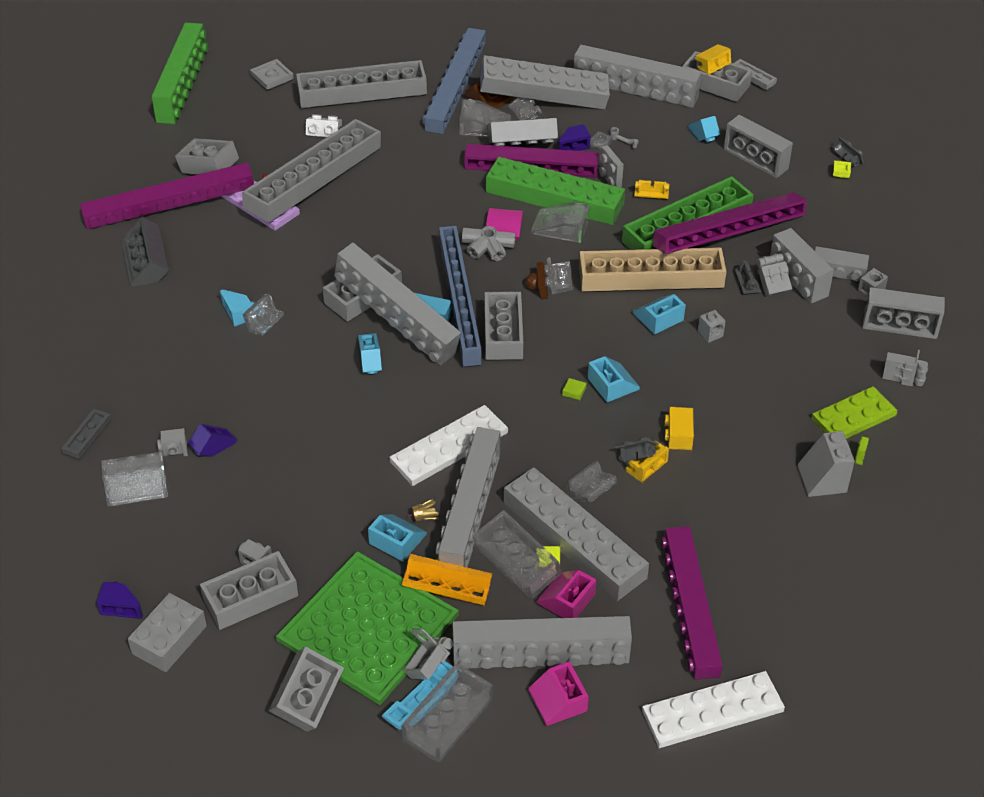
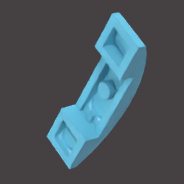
M446 661L443 664H439L429 680L424 679L402 702L396 701L382 715V718L399 730L410 725L438 700L457 675L458 669Z

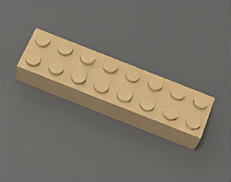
M689 248L668 254L658 249L580 251L579 272L582 291L724 288L726 267L722 248Z

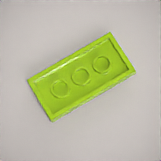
M872 386L813 413L811 419L824 433L843 431L847 439L896 416L898 410Z

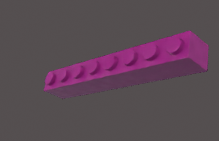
M477 144L466 145L465 169L490 171L497 158L502 157L577 177L597 178L599 152Z
M690 526L665 528V536L661 537L662 549H666V566L670 567L668 571L669 582H673L674 585L672 587V596L678 603L676 604L677 617H681L680 633L685 636L684 651L689 654L687 661L688 670L693 672L694 680L720 678L723 665Z

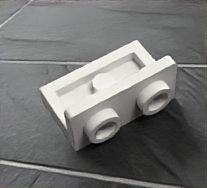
M313 114L312 117L306 119V135L328 137L342 126V119H337V116L322 118V115Z

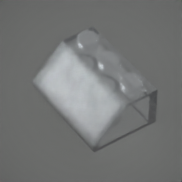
M162 451L101 461L107 506L168 497L166 467Z

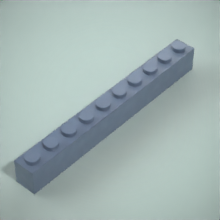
M468 28L466 33L463 34L462 42H459L458 50L454 52V58L450 60L449 68L445 71V77H442L441 85L437 87L436 95L432 98V104L428 106L427 114L423 116L425 131L444 134L486 44V30Z
M457 226L439 227V244L449 296L452 301L455 328L461 332L458 344L463 367L481 365V345Z

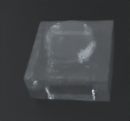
M599 131L590 140L591 146L601 150L603 146H609L612 143L611 136Z

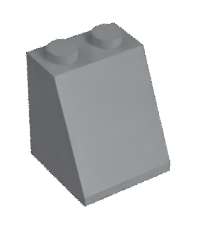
M843 431L823 433L798 463L797 468L808 497L847 493L855 461Z

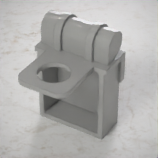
M781 253L757 259L759 269L756 274L760 275L766 297L792 290L786 261L783 262L784 258Z
M919 349L916 357L888 352L882 379L901 382L902 385L913 386V382L916 386H923L926 380V373L928 372V363L918 360Z
M415 628L411 632L420 640L421 645L403 671L411 679L429 680L438 665L443 664L450 654L447 650L453 647V641L447 637L432 638L424 629ZM419 633L427 637L428 640L422 638Z

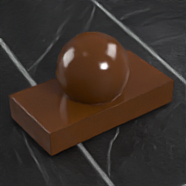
M541 261L537 262V274H529L525 279V285L530 290L536 291L539 289L541 299H547V273L544 262Z

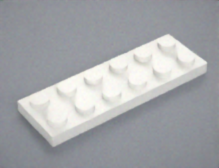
M483 405L390 456V463L414 486L464 458L466 450L471 448L470 438L472 434L475 435L477 427L499 430L500 437L508 433V427L487 406Z
M764 671L642 706V712L658 748H662L782 713L785 706L767 672Z

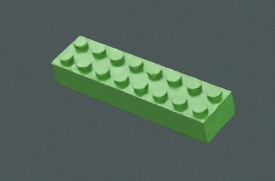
M184 23L152 94L156 123L175 124L177 119L180 118L181 109L184 108L185 100L189 96V90L192 89L193 81L196 80L197 72L200 71L201 62L204 61V55L208 52V43L205 40L206 30H204L203 24Z
M498 157L486 176L487 193L614 225L624 206V188L507 158Z
M731 176L624 225L622 242L630 250L657 249L653 246L654 230L752 204L754 194Z

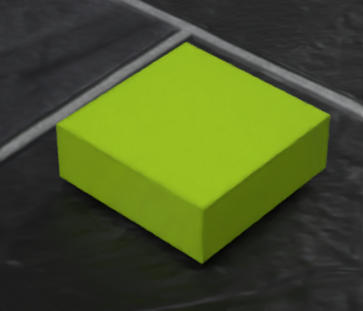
M569 378L562 395L581 400L587 388V383Z
M862 436L855 458L856 464H863L869 441L867 437Z

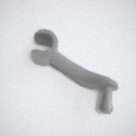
M617 127L611 128L610 138L612 140L618 139L626 144L633 145V148L637 147L639 142L637 139L622 137L619 135Z

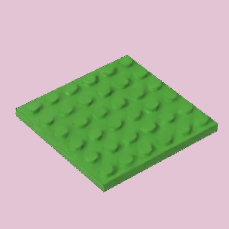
M357 551L280 631L276 639L277 642L295 653L306 646L344 667L339 680L376 704L381 705L407 674L403 670L421 645L420 640L411 630L421 628L432 638L440 637L459 616V610L426 591L402 586L404 578ZM419 633L422 638L428 640L427 637Z

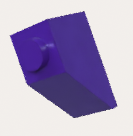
M585 125L568 127L559 139L558 150L581 151L590 149L591 135Z
M200 424L190 439L189 444L194 448L193 451L197 455L213 457L235 444L237 439L225 428Z
M103 582L97 599L100 615L142 619L143 613L140 603L125 584Z

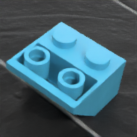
M675 294L660 297L633 310V314L649 330L657 334L684 321L686 305Z
M606 356L589 362L588 379L606 402L640 390L639 385L621 363Z
M393 514L379 515L368 528L369 544L403 562L427 535V532Z

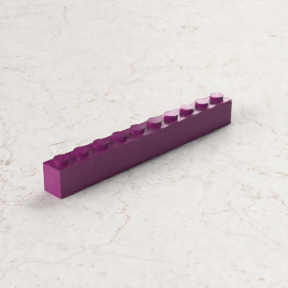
M247 162L80 203L86 227L91 229L244 191L254 185V181Z
M792 192L654 230L653 246L661 252L668 254L804 216L807 199Z

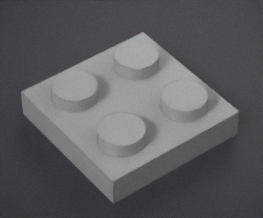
M278 59L250 70L251 76L267 90L294 79L293 73Z
M608 145L603 146L600 155L601 167L599 168V173L601 177H604L608 185L622 188L624 164Z

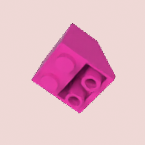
M580 570L561 572L538 598L537 604L562 618H577L595 596L597 579Z
M570 661L549 668L528 688L546 726L588 711L589 696Z

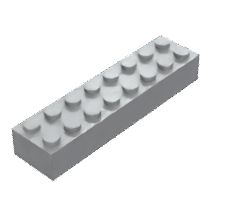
M580 45L575 53L574 69L607 73L609 89L694 108L698 100L702 71L586 45Z
M485 55L480 68V92L598 109L606 108L610 96L607 73Z
M422 60L296 74L301 108L427 94L426 75Z
M352 242L337 254L334 275L336 279L346 285L352 293L359 296L366 305L372 307L379 316L385 318L406 339L412 341L419 350L425 352L432 361L441 366L456 354L461 332L355 243Z
M477 427L475 435H471V448L467 449L465 454L466 464L461 466L460 475L462 477L457 479L456 483L457 493L452 495V509L447 511V525L442 527V542H438L436 547L438 561L467 568L500 459V431Z
M533 467L504 487V504L553 546H560V552L584 573L597 579L596 583L617 601L648 578L649 563L536 468Z
M629 616L453 621L454 667L456 669L513 668L524 666L530 668L535 666L555 667L569 661L572 666L588 664L621 665L629 663L632 634Z

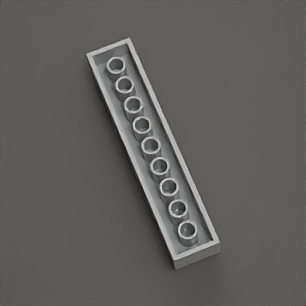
M357 119L353 120L242 192L243 209L269 223L381 148V131Z

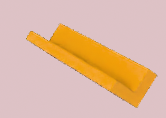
M410 554L402 586L485 606L492 573ZM410 576L416 577V578H419L420 580H419V581L410 580L409 577H410ZM432 582H436V583H439L440 585H439V586H434V585H432L431 583H432ZM452 587H457V588H460L461 590H460V591H455V590H452L451 588H452ZM473 592L482 593L483 596H482V597L476 596V595H473L472 593H473Z

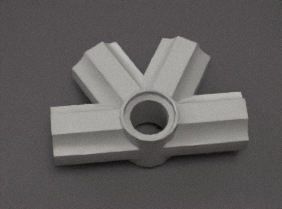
M486 226L483 229L463 228L462 242L471 243L467 247V252L473 259H479L487 251L490 258L497 262L506 256V251L503 247L514 248L516 233L497 231L492 226Z

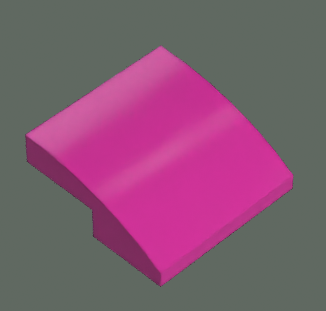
M489 208L486 226H492L497 231L516 233L515 240H519L523 211Z

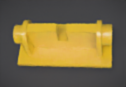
M636 181L634 197L668 199L670 184L654 181V186H651V181Z

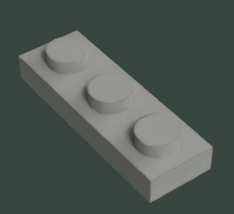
M742 59L733 63L751 69V82L765 90H768L777 82L776 77Z

